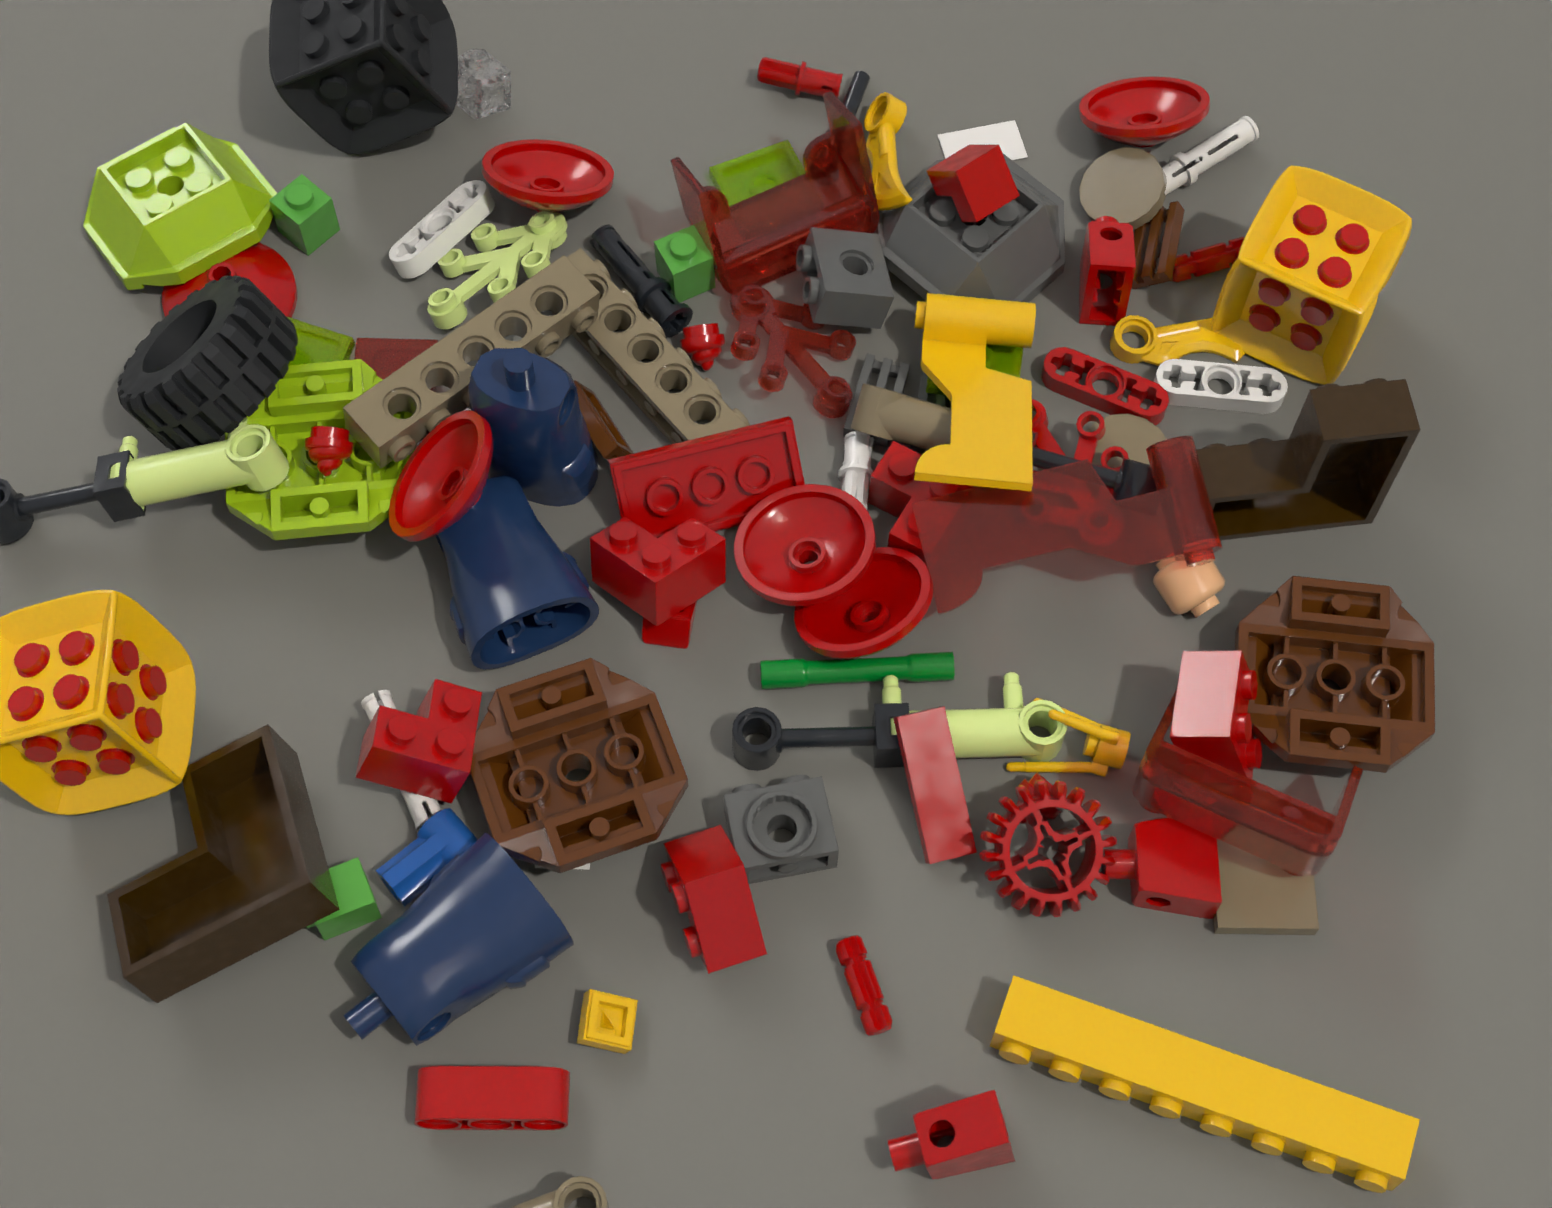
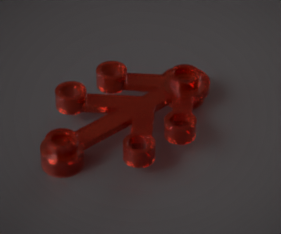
M742 284L737 286L732 291L730 297L732 314L739 321L738 332L735 333L730 348L733 356L742 361H750L756 357L760 346V338L755 332L757 325H760L769 335L765 363L762 365L758 376L760 387L768 392H778L783 389L788 376V371L784 366L786 354L817 389L813 398L815 409L821 415L828 418H839L845 415L852 400V391L849 383L838 376L830 377L806 349L829 354L836 360H847L852 356L856 346L854 335L846 330H836L831 336H826L786 326L779 318L800 322L804 327L811 330H819L825 324L813 323L809 304L804 303L803 306L773 299L771 294L759 285Z

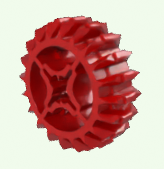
M1036 780L1034 784V797H1032L1025 786L1019 785L1015 788L1016 795L1020 801L1018 804H1015L1008 797L1002 796L999 799V803L1007 811L1005 816L1001 817L994 812H989L987 815V819L998 825L996 833L990 831L981 832L980 838L989 843H994V849L981 851L980 859L986 862L996 861L997 864L985 872V877L989 881L999 880L1004 877L995 892L1001 898H1004L1015 891L1011 906L1017 910H1021L1030 899L1029 908L1032 915L1041 916L1047 902L1050 914L1054 917H1060L1063 911L1062 901L1065 900L1067 906L1072 911L1077 912L1081 909L1078 894L1082 893L1085 897L1094 901L1098 895L1090 886L1093 880L1107 885L1110 880L1106 874L1099 872L1101 864L1108 866L1116 864V858L1103 854V848L1116 845L1117 839L1112 835H1101L1100 832L1108 828L1112 821L1108 816H1099L1093 819L1094 815L1099 811L1101 804L1098 800L1091 799L1082 805L1085 798V790L1075 787L1066 798L1067 786L1065 782L1055 781L1049 795L1046 782L1044 780ZM1048 807L1064 808L1076 818L1080 825L1071 829L1065 827L1060 830H1053L1048 821L1043 819L1039 809ZM1026 818L1025 825L1028 830V839L1025 845L1014 851L1015 855L1010 857V844L1013 833L1019 823ZM1043 834L1046 838L1058 842V849H1052L1056 852L1055 856L1052 857L1053 862L1049 858L1038 854V847H1043L1040 844L1044 839ZM1085 840V855L1078 871L1070 878L1072 873L1068 864L1069 856L1073 850L1083 845L1082 841ZM1042 866L1046 869L1048 875L1054 879L1057 886L1052 888L1028 886L1023 883L1016 872L1024 868L1031 870Z

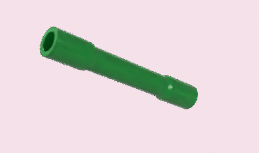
M953 652L911 653L907 656L856 659L813 661L804 659L760 661L761 689L802 688L815 684L883 681L884 677L888 675L896 676L898 681L954 680L955 676Z

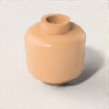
M1187 544L1156 564L1159 571L1155 574L1153 583L1174 614L1181 615L1191 610L1195 618L1220 603L1215 594L1223 589L1225 579L1205 549L1196 548L1191 550Z

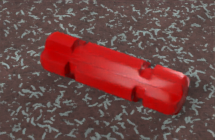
M1245 237L1229 240V245L1227 246L1226 243L1222 242L1190 251L1191 256H1188L1186 253L1176 255L1172 281L1180 282L1191 279L1192 273L1195 277L1229 268V263L1232 262L1233 265L1237 260Z
M855 935L840 940L836 944V953L841 966H846L844 975L857 1010L863 1012L860 1019L866 1034L874 1036L890 1030L892 1018L887 1005H882L884 996L871 961L865 960L867 958V950L862 938Z

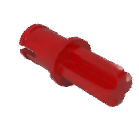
M764 57L759 64L757 80L761 83L795 90V95L798 96L800 92L837 101L843 74L806 67L807 62L802 61L801 65Z

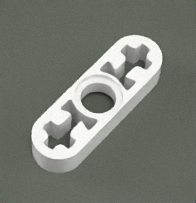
M473 180L457 187L391 247L389 258L402 278H415L424 274L493 211L495 201L483 181Z
M1183 359L1164 361L1158 367L1154 382L1160 384L1167 391L1169 396L1168 405L1269 414L1278 410L1288 389L1285 377L1273 368ZM1169 377H1177L1180 388L1172 387ZM1195 378L1201 379L1198 385V391L1194 390L1196 382H1194ZM1216 378L1223 379L1230 384L1232 391L1228 394H1217L1209 388L1208 382ZM1242 382L1246 383L1244 387L1245 395L1239 394ZM1259 385L1267 386L1268 392L1272 393L1271 396H1264Z

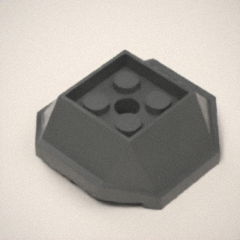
M1003 154L1020 196L978 222H962L952 197L937 196L926 170L944 159L936 160L904 187L913 199L910 203L892 210H879V220L876 216L877 234H879L887 269L925 300L927 293L1030 302L1064 271V200Z

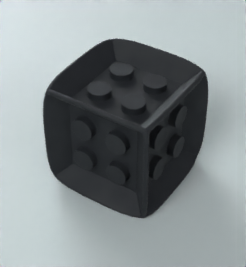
M272 0L269 24V65L275 88L287 106L331 146L346 154H362L375 151L427 131L442 123L453 114L458 96L457 37L453 21L442 0Z

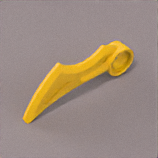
M887 92L881 93L875 98L864 119L865 130L869 131L864 154L869 157L872 164L868 188L873 196L876 194L878 209L882 211L905 206L913 200L904 188L899 175L895 134L899 131L905 120L907 106L905 102ZM865 194L862 204L875 209Z
M1129 315L1122 318L1116 324L1109 341L1110 349L1114 356L1129 364L1146 362L1160 366L1166 360L1180 359L1183 356L1197 352L1214 353L1237 363L1245 355L1240 345L1212 330L1213 317L1155 327L1147 318L1139 315ZM1127 332L1138 333L1143 337L1145 346L1141 348L1129 347L1124 343L1122 335Z

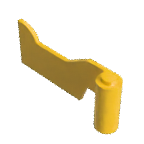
M927 293L926 302L917 301L914 328L923 329L921 369L951 401L950 444L937 445L927 450L917 462L914 480L1032 491V381L986 368V344L1031 348L1035 328L1036 303Z

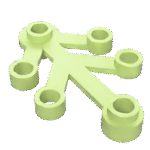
M542 211L532 216L529 223L524 226L497 231L495 225L491 223L476 227L471 233V238L477 250L483 253L464 256L460 249H451L438 261L444 276L448 278L457 277L464 272L479 271L454 290L442 288L430 295L427 310L434 325L439 329H450L462 323L467 317V308L464 302L488 283L487 290L493 303L516 288L520 263L528 278L533 277L550 265L551 250L562 245L567 238V222L565 217L558 212ZM512 244L507 248L493 250L497 246Z

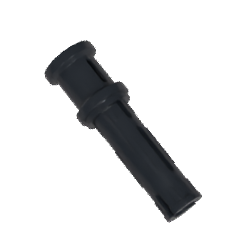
M607 224L599 227L592 234L591 237L593 239L590 240V244L631 289L638 309L641 312H647L659 323L666 338L673 337L683 331V328L687 327L693 316V311L688 304L680 303L671 293V286L666 279L655 277L612 225Z

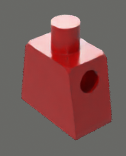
M1101 216L1087 224L1080 261V324L1116 326L1126 316L1136 269L1133 226L1129 223H1119L1114 217ZM1100 273L1106 274L1112 279V285L1109 288L1100 289Z
M1215 811L1138 822L1134 824L1129 835L1128 849H1103V854L1116 858V864L1114 866L1101 864V872L1110 879H1130L1131 901L1136 907L1213 919L1222 904Z
M995 1090L918 1112L913 1115L916 1133L887 1140L896 1172L925 1164L932 1179L946 1178L1015 1162ZM946 1136L954 1137L953 1142L947 1147H937V1143L941 1138Z

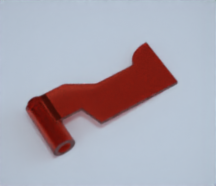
M1174 437L1149 446L1146 452L1157 491L1118 501L1114 499L1095 469L1086 459L1034 472L1032 491L978 486L911 503L926 566L933 581V594L938 614L950 612L968 602L977 593L982 584L983 570L1066 549L1078 550L1129 566H1141L1170 558H1175L1176 561L1185 560L1187 567L1200 566L1214 561V553L1223 547L1193 437Z

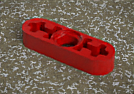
M1067 347L1051 350L1044 359L1041 378L1044 385L1055 393L1110 415L1131 414L1142 417L1155 426L1165 416L1169 396L1167 391L1156 382ZM1062 365L1070 368L1069 371L1065 372L1064 376L1056 373V370H1059ZM1085 372L1087 373L1085 383L1081 385L1079 384V379L1081 380L1082 374ZM1106 379L1114 383L1117 391L1111 395H1102L1094 390L1092 384L1097 380ZM1125 389L1131 391L1127 402L1122 401ZM1145 399L1153 401L1148 410L1140 407Z

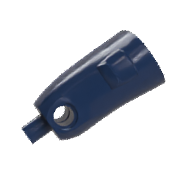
M495 348L482 354L471 373L469 400L471 411L484 417L490 424L492 431L493 454L488 479L500 476L516 478L527 500L542 505L561 507L574 505L582 501L590 494L597 481L599 469L598 456L580 410L577 388L571 374L550 359L531 353L523 348Z
M500 476L487 479L478 502L459 521L436 535V539L447 561L453 593L450 602V616L454 621L461 642L466 645L471 661L477 668L484 670L496 669L529 659L575 638L596 621L599 615V607L589 592V584L578 567L576 560L571 555L560 550L552 537L537 520L516 478Z
M484 833L461 856L456 855L438 874L433 876L428 889L403 915L357 952L351 963L373 992L343 1016L362 1040L393 1016L417 1046L429 1040L455 1019L504 988L517 989L525 987L528 981L549 968L550 961L573 946L574 942L560 918L525 873L488 833Z

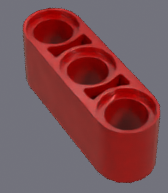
M545 1066L423 1067L418 1070L414 1124L421 1128L434 1130L563 1129L568 1126L570 1072L563 1068Z

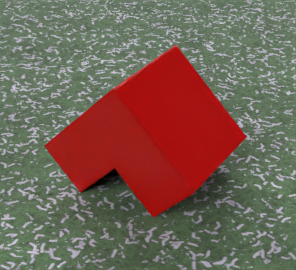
M969 144L926 170L936 195L952 197L962 222H978L1020 196L999 145Z

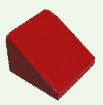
M697 601L658 626H655L643 617L642 641L647 644L687 648L690 643Z

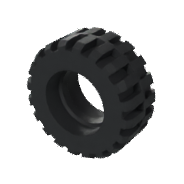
M235 275L223 276L219 281L213 280L205 284L203 289L195 290L188 295L185 301L180 305L174 306L161 322L158 321L150 330V334L144 340H141L135 348L136 352L134 355L128 358L124 365V373L119 376L117 392L120 404L170 450L175 451L217 442L226 432L231 433L244 418L250 417L259 408L258 405L265 398L272 394L276 389L275 385L279 379H283L289 370V362L294 360L296 355L295 347L298 345L294 324L247 278Z

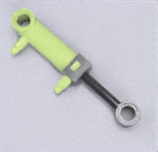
M247 417L239 423L236 429L228 433V440L138 458L137 439L133 436H126L122 440L119 452L98 456L95 478L92 483L24 496L22 493H16L7 480L0 478V544H10L25 536L33 525L34 514L99 501L111 519L117 522L145 516L146 505L243 485H247L254 491H267L275 488L286 478L289 471V462L269 430L259 424L247 425Z
M1008 672L1004 675V708L945 710L956 758L1022 757L1029 762H1049L1059 753L1067 731V725L1049 718L1048 713L1052 709L1065 713L1059 705L1052 701L1036 700L1023 706L1022 686L1019 683V675L1015 672ZM888 675L883 679L882 704H874L872 726L782 729L780 720L770 710L761 707L748 708L741 712L733 723V754L741 766L748 770L760 771L768 769L775 764L780 753H782V748L873 746L874 768L904 767L893 717L922 710L909 711V703H902L898 678L894 675ZM1034 726L1044 727L1048 729L1051 736L1045 738L1038 737L1029 728ZM759 733L765 735L769 740L764 744L753 745L747 742L745 738L750 734Z

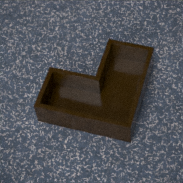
M1376 378L1363 384L1339 386L1338 384L1331 383L1321 385L1316 389L1309 390L1289 439L1272 441L1268 438H1260L1248 444L1226 446L1221 443L1207 445L1202 449H1196L1180 493L1191 544L1372 523L1421 430L1406 379L1387 381L1383 378Z
M269 724L188 765L182 782L198 848L107 894L123 978L156 1003L340 910L298 755Z

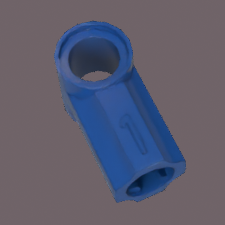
M445 808L431 816L422 825L417 833L416 840L376 870L377 875L394 898L405 907L428 889L434 875L438 874L456 855L461 856L478 839L451 808Z

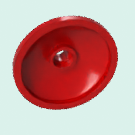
M1157 76L1136 77L1107 83L1090 91L1080 101L1079 113L1081 121L1094 133L1118 143L1146 148L1172 140L1196 127L1210 110V97L1204 88L1187 80Z
M528 139L506 142L487 151L482 160L483 177L494 190L517 204L538 212L568 211L591 204L608 193L613 185L614 171L606 159L586 148L560 141Z
M260 242L224 262L213 265L209 270L184 284L163 287L162 308L165 317L174 306L180 305L195 290L199 291L204 288L205 284L213 280L219 281L221 277L228 275L249 279L289 320H291L297 304V285L289 264L278 252Z
M470 410L455 413L438 424L417 446L405 464L390 500L389 523L396 535L410 542L434 537L459 521L478 502L488 479L493 454L492 431L490 424L484 417Z
M820 484L792 486L767 496L747 513L735 536L734 558L745 584L762 598L787 606L815 605L840 596L851 589L864 576L875 554V529L864 505L851 494L835 487ZM809 561H815V562L810 563V564H805L806 562H809Z
M876 547L868 570L851 589L823 603L795 607L794 621L796 629L803 642L811 650L824 656L859 658L881 652L905 638L922 620L933 598L932 577L925 563L915 554L900 548Z

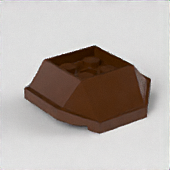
M1301 576L1290 577L1273 595L1243 618L1235 630V650H1242L1249 670H1255L1257 675V696L1255 700H1249L1247 712L1251 716L1253 736L1260 739L1264 745L1285 762L1386 773L1427 743L1435 733L1434 642L1421 625L1401 606L1403 602L1390 586ZM1323 679L1334 681L1341 690H1333L1327 687Z
M592 658L496 689L487 708L488 712L475 734L470 772L492 837L509 856L557 873H563L657 840L688 788L686 772L655 692L629 678L610 671L609 667ZM580 768L590 772L588 777L581 781H571L566 778V775L574 769Z

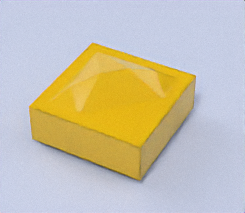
M593 989L586 991L583 994L577 1044L622 1054L631 1051L638 1000Z

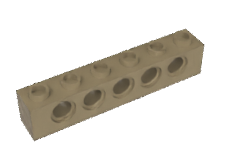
M582 248L567 257L600 292L596 321L584 332L578 333L575 331L572 335L671 444L750 426L740 410L737 408L732 410L722 400L721 393L715 383L709 378L703 379L694 370L693 363L687 353L680 347L675 349L666 340L665 333L659 323L651 317L647 319L638 310V305L631 293L625 288L620 290L611 281L608 270L600 260H592ZM617 329L625 330L623 332H612ZM643 359H652V360H653V361L648 362V363L639 362L640 360H643ZM670 389H679V390H682L681 392H678V393H669V392H666V391H668V390H670ZM700 419H706L711 421L707 424L695 423V421Z
M565 255L561 256L344 406L345 428L349 430L350 435L380 468H383L393 460L398 462L405 459L414 450L416 444L424 439L443 420L466 408L471 409L469 382L474 367L467 364L468 362L479 360L482 354L495 348H523L545 358L552 355L565 338L575 331L578 333L584 332L596 321L600 292ZM545 310H551L558 314L553 316H546L541 314L540 312ZM509 335H517L522 339L518 341H509L506 340L504 337ZM435 386L450 388L443 393H436L430 390ZM401 411L413 414L407 419L393 417L395 413Z

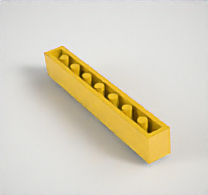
M1014 975L989 1046L998 1049L999 1055L1010 1062L1027 1065L1031 1061L1048 1067V1072L1060 1080L1077 1083L1081 1079L1098 1085V1090L1110 1098L1127 1101L1131 1097L1150 1104L1149 1109L1160 1116L1178 1119L1181 1115L1200 1122V1128L1210 1134L1220 1137H1230L1231 1134L1251 1140V1146L1260 1152L1280 1156L1284 1152L1303 1159L1302 1164L1315 1172L1333 1174L1334 1171L1354 1177V1183L1368 1191L1384 1193L1386 1189L1392 1191L1406 1179L1420 1119Z

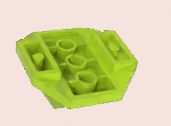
M184 123L97 167L83 227L89 239L127 290L144 289L145 285H179L204 273L213 265L224 262L260 242L273 218L269 200L277 192L236 143L214 138L192 125Z
M362 359L289 365V370L283 379H279L275 385L276 389L272 394L258 405L259 408L250 417L247 416V425L259 424L269 430L289 462L288 474L282 483L267 491H254L247 485L226 489V505L229 512L273 540L372 531L389 518V506L394 487L405 464L417 447L405 459L398 462L393 460L383 468H380L349 433V441L353 442L352 455L348 459L343 460L342 465L338 469L332 470L331 475L324 476L318 471L317 465L309 458L308 451L304 448L305 438L310 437L311 427L329 426L346 429L343 407L383 379L377 376L376 372ZM401 411L395 413L393 417L407 419L413 414ZM227 432L225 433V440H228Z

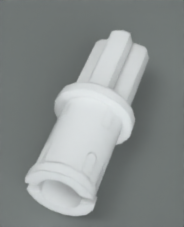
M852 431L844 437L843 466L838 470V479L842 483V490L854 496L867 510L870 476L873 473L871 469V456L874 439L873 437L870 438L869 434Z

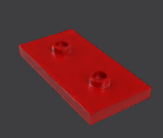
M789 416L607 460L620 519L627 517L657 538L691 517L713 531L738 526L747 513L767 496L785 488L805 485L793 420Z

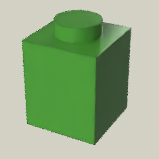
M303 174L269 200L278 231L307 256L340 230L332 198Z
M695 225L654 241L657 272L660 278H664L669 282L671 293L679 302L715 288L714 258Z
M358 857L329 868L340 910L307 926V928L317 926L325 941L382 918L366 873Z

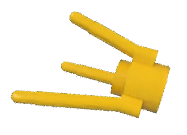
M1035 698L1033 701L1043 700V699ZM1062 707L1061 709L1065 713L1052 709L1048 713L1049 718L1087 733L1083 755L1090 756L1091 762L1025 761L1009 762L1006 764V769L1009 772L1092 773L1105 777L1108 767L1119 770L1122 768L1127 755L1131 734L1125 730L1099 724Z

